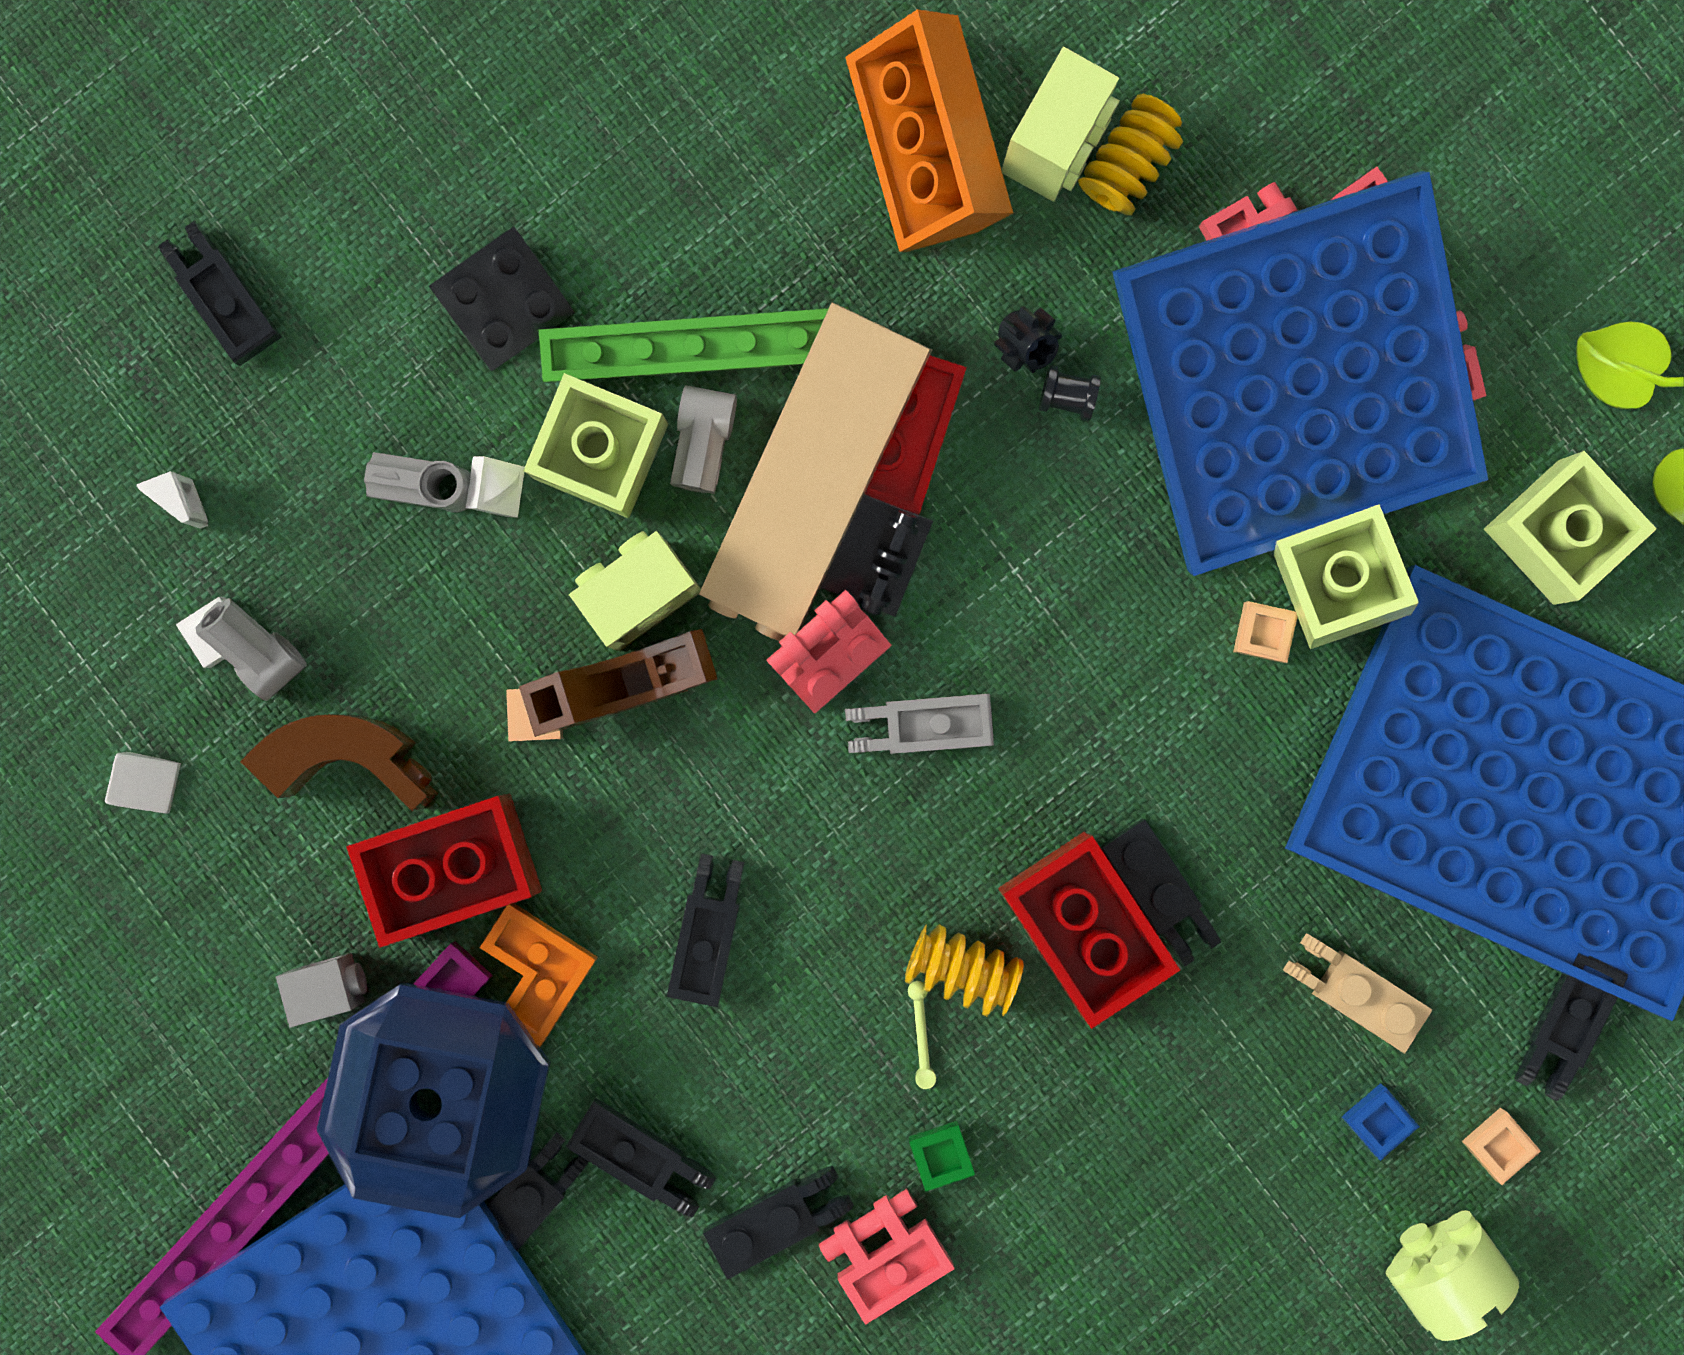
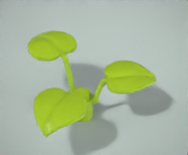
M1623 322L1596 331L1583 333L1578 338L1577 362L1582 378L1591 392L1607 405L1620 409H1637L1650 401L1655 385L1660 387H1684V377L1668 378L1660 376L1670 364L1671 349L1665 336L1658 329L1639 322ZM1677 449L1666 455L1655 469L1653 491L1657 502L1663 510L1683 525L1684 449Z

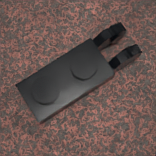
M193 221L185 227L190 241L198 248L204 258L190 266L180 248L168 239L161 243L158 248L177 276L174 279L235 364L242 366L282 338V336L226 256L216 248L199 224Z
M1140 819L1100 846L1155 932L1159 935L1162 934L1184 967L1193 962L1194 957L1192 956V950L1176 932L1173 925L1188 916L1201 940L1208 944L1211 949L1221 943V939L1213 926L1199 909L1202 907L1201 903L1145 819Z
M701 854L693 892L689 893L687 897L667 997L713 1007L719 1006L740 903H737L745 862L733 860L732 865L728 869L726 878L727 889L725 899L723 900L705 896L708 881L712 877L714 863L712 855Z
M1578 953L1573 963V966L1582 970L1586 965L1612 978L1611 983L1622 988L1628 978V974L1591 956L1586 957ZM1562 973L1529 1039L1531 1045L1514 1077L1515 1081L1525 1086L1531 1084L1536 1078L1549 1051L1562 1059L1557 1063L1553 1074L1549 1076L1544 1094L1555 1101L1562 1099L1578 1068L1584 1067L1618 997Z
M597 1098L591 1104L566 1145L574 1153L653 1202L658 1199L688 1217H693L700 1206L688 1193L673 1185L666 1184L673 1171L690 1180L693 1184L705 1189H711L717 1179L714 1173L705 1168V1166L700 1165V1163L692 1158L683 1156V1151Z
M558 1132L530 1160L527 1170L505 1185L487 1205L499 1223L498 1229L506 1241L510 1240L516 1251L565 1197L567 1188L589 1163V1161L581 1156L573 1158L564 1168V1173L556 1182L541 1170L562 1149V1144L566 1139Z
M833 1166L823 1168L798 1182L794 1179L704 1228L703 1235L727 1280L819 1231V1226L835 1221L853 1208L854 1204L848 1194L835 1197L813 1211L805 1198L830 1187L838 1179L839 1176Z

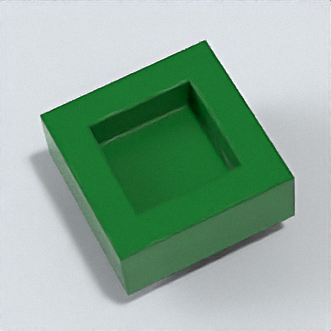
M958 1121L908 1137L925 1191L975 1175Z

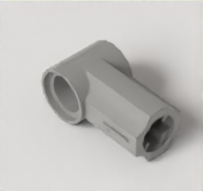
M685 385L677 419V431H680L670 482L672 486L695 492L715 494L725 440L730 439L733 429L737 395Z
M373 452L371 460L366 465L364 483L366 484L367 497L439 508L451 513L462 512L468 509L466 508V501L470 484V472L446 461L433 462ZM453 474L457 480L456 491L450 498L443 500L439 494L440 482L444 477Z
M230 598L213 605L195 627L196 634L232 664L237 676L246 687L264 701H268L307 666L302 655L288 640L277 632L269 634Z

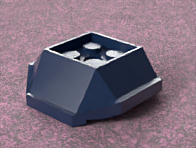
M403 982L340 1024L317 1132L352 1198L461 1218L524 1173L529 1167L551 1062L539 1045L537 1046L508 1003ZM428 1088L438 1093L442 1101V1108L439 1113L430 1114L419 1107L417 1094L420 1089Z

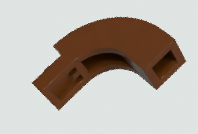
M699 629L616 658L559 671L521 685L519 689L534 736L537 737L686 692L688 689L717 680L718 678L703 630Z
M316 715L290 722L266 736L240 761L277 798L294 796L320 769L338 760L352 761L370 770L411 811L424 809L439 794L429 785L433 777L422 765L411 758L407 762L403 759L416 744L410 737L385 722L359 715Z

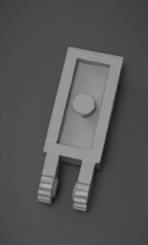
M990 694L886 702V706L845 709L846 721L851 720L857 723L869 722L875 718H887L889 738H855L853 741H848L849 753L890 750V754L994 745Z

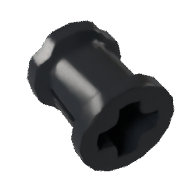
M1050 364L1041 393L1039 410L1047 412L1049 408H1057L1080 414L1081 420L1089 422L1096 405L1101 376L1093 374L1089 379L1059 372L1058 366Z

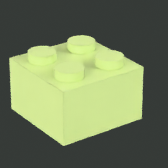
M1063 46L1010 140L1002 173L1053 202L1056 200L1062 187L1072 191L1087 164L1088 157L1094 146L1097 147L1120 102V100L1112 97L1119 77Z
M564 373L523 471L534 480L629 518L668 423L660 412Z
M1585 451L1558 460L1488 524L1484 530L1550 602L1555 605L1579 601L1647 539L1656 528Z
M1380 504L1276 541L1274 557L1310 649L1411 615L1419 603Z
M642 531L627 540L618 549L622 555L606 568L602 563H597L587 569L575 580L579 587L569 594L608 648L621 651L696 597L701 591L700 586L668 542L657 531L650 536H647Z

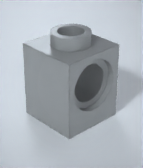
M352 953L294 968L276 976L289 1028L351 1011L365 1002L363 994L367 991L366 977L359 963L354 964Z

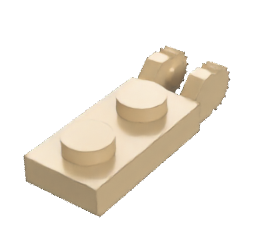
M1306 933L1300 943L1305 946V950L1314 956L1323 958L1331 963L1321 980L1313 976L1311 971L1304 966L1291 961L1287 962L1283 971L1314 990L1312 993L1314 996L1405 1054L1429 1017L1432 1009L1346 953L1336 952Z

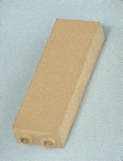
M831 303L699 595L710 600L708 606L712 610L734 619L737 618L738 614L757 622L755 629L758 632L778 641L783 639L789 632L795 635L801 630L932 349L838 304Z

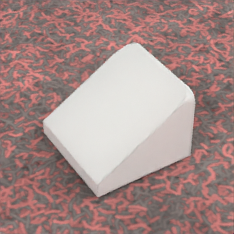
M170 471L137 484L140 491L181 523L197 528L208 526V519L192 479Z
M133 752L117 753L112 767L105 803L126 808L170 813L181 763Z

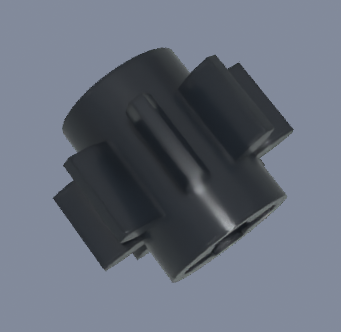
M1025 306L1008 314L999 326V339L994 342V345L1003 353L1001 360L1014 372L1021 369L1023 365L1031 373L1049 365L1057 355L1059 348L1058 340L1062 338V334L1053 327L1056 320L1041 307L1034 314Z

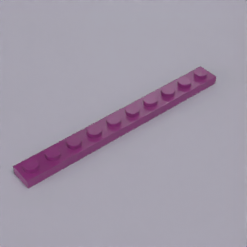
M454 941L416 980L414 985L475 996L493 975L461 945ZM328 1078L95 1331L119 1355H146L172 1327L160 1309L164 1301L239 1253L327 1158L329 1153L317 1132V1125Z

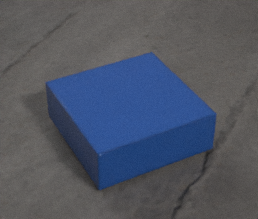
M1382 1084L1376 1086L1342 1116L1344 1121L1380 1161L1419 1128V1125Z

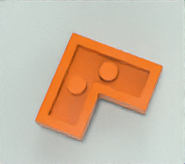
M515 903L505 907L480 946L482 950L523 975L506 1003L510 1005L539 1047L547 1039L598 956Z

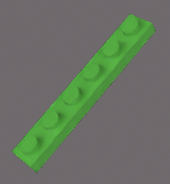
M828 309L539 330L542 378L543 382L554 383L561 382L564 373L583 381L803 365Z

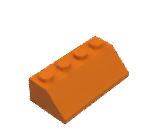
M917 9L845 57L899 252H909L971 235L1013 214L958 15Z

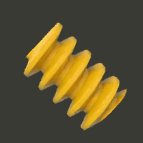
M1140 94L1135 97L1131 104L1132 110L1126 111L1119 121L1120 127L1114 128L1109 134V144L1102 145L1096 153L1097 160L1089 162L1084 171L1085 177L1078 179L1079 186L1091 199L1109 210L1118 211L1129 216L1134 213L1135 207L1127 196L1131 195L1135 198L1143 199L1147 194L1145 186L1139 179L1156 182L1159 177L1157 169L1151 162L1167 166L1171 160L1170 154L1163 145L1172 149H1179L1183 143L1181 136L1175 130L1176 127H1181L1182 125L1178 113L1164 101L1146 94Z
M926 924L910 957L905 973V982L910 984L920 972L924 973L925 991L930 992L939 981L944 982V999L949 1000L958 989L964 990L963 1007L968 1009L980 997L983 999L982 1015L987 1017L999 1005L1002 1007V1016H1004L1019 986L1024 969L1023 960L1015 957L1004 967L1003 951L996 949L985 959L984 943L976 941L965 951L966 940L963 934L958 932L946 943V928L939 924L929 935H926Z

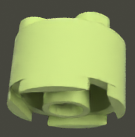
M1466 1210L1460 1211L1449 1219L1427 1227L1424 1223H1419L1408 1228L1400 1237V1243L1403 1247L1386 1270V1275L1420 1324L1427 1332L1430 1330L1436 1339L1442 1341L1461 1339L1477 1333L1488 1326L1482 1317L1495 1306L1502 1315L1514 1301L1519 1289V1279L1512 1271L1510 1265L1480 1223L1475 1220L1470 1211Z

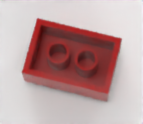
M510 793L346 846L379 948L533 897L542 891Z
M1082 832L998 888L1066 994L1091 1029L1180 971V968L1094 837L1090 834Z

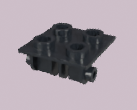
M515 226L428 285L491 371L539 339V330L553 329L575 313Z
M864 494L820 588L838 595L846 590L856 602L862 604L861 608L875 615H880L882 611L896 617L933 520Z

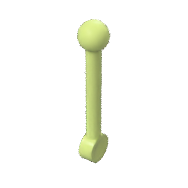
M914 981L908 987V995L914 1000L920 1067L916 1072L915 1079L920 1088L929 1089L936 1083V1075L934 1070L930 1068L924 1007V999L928 991L924 990L925 983Z

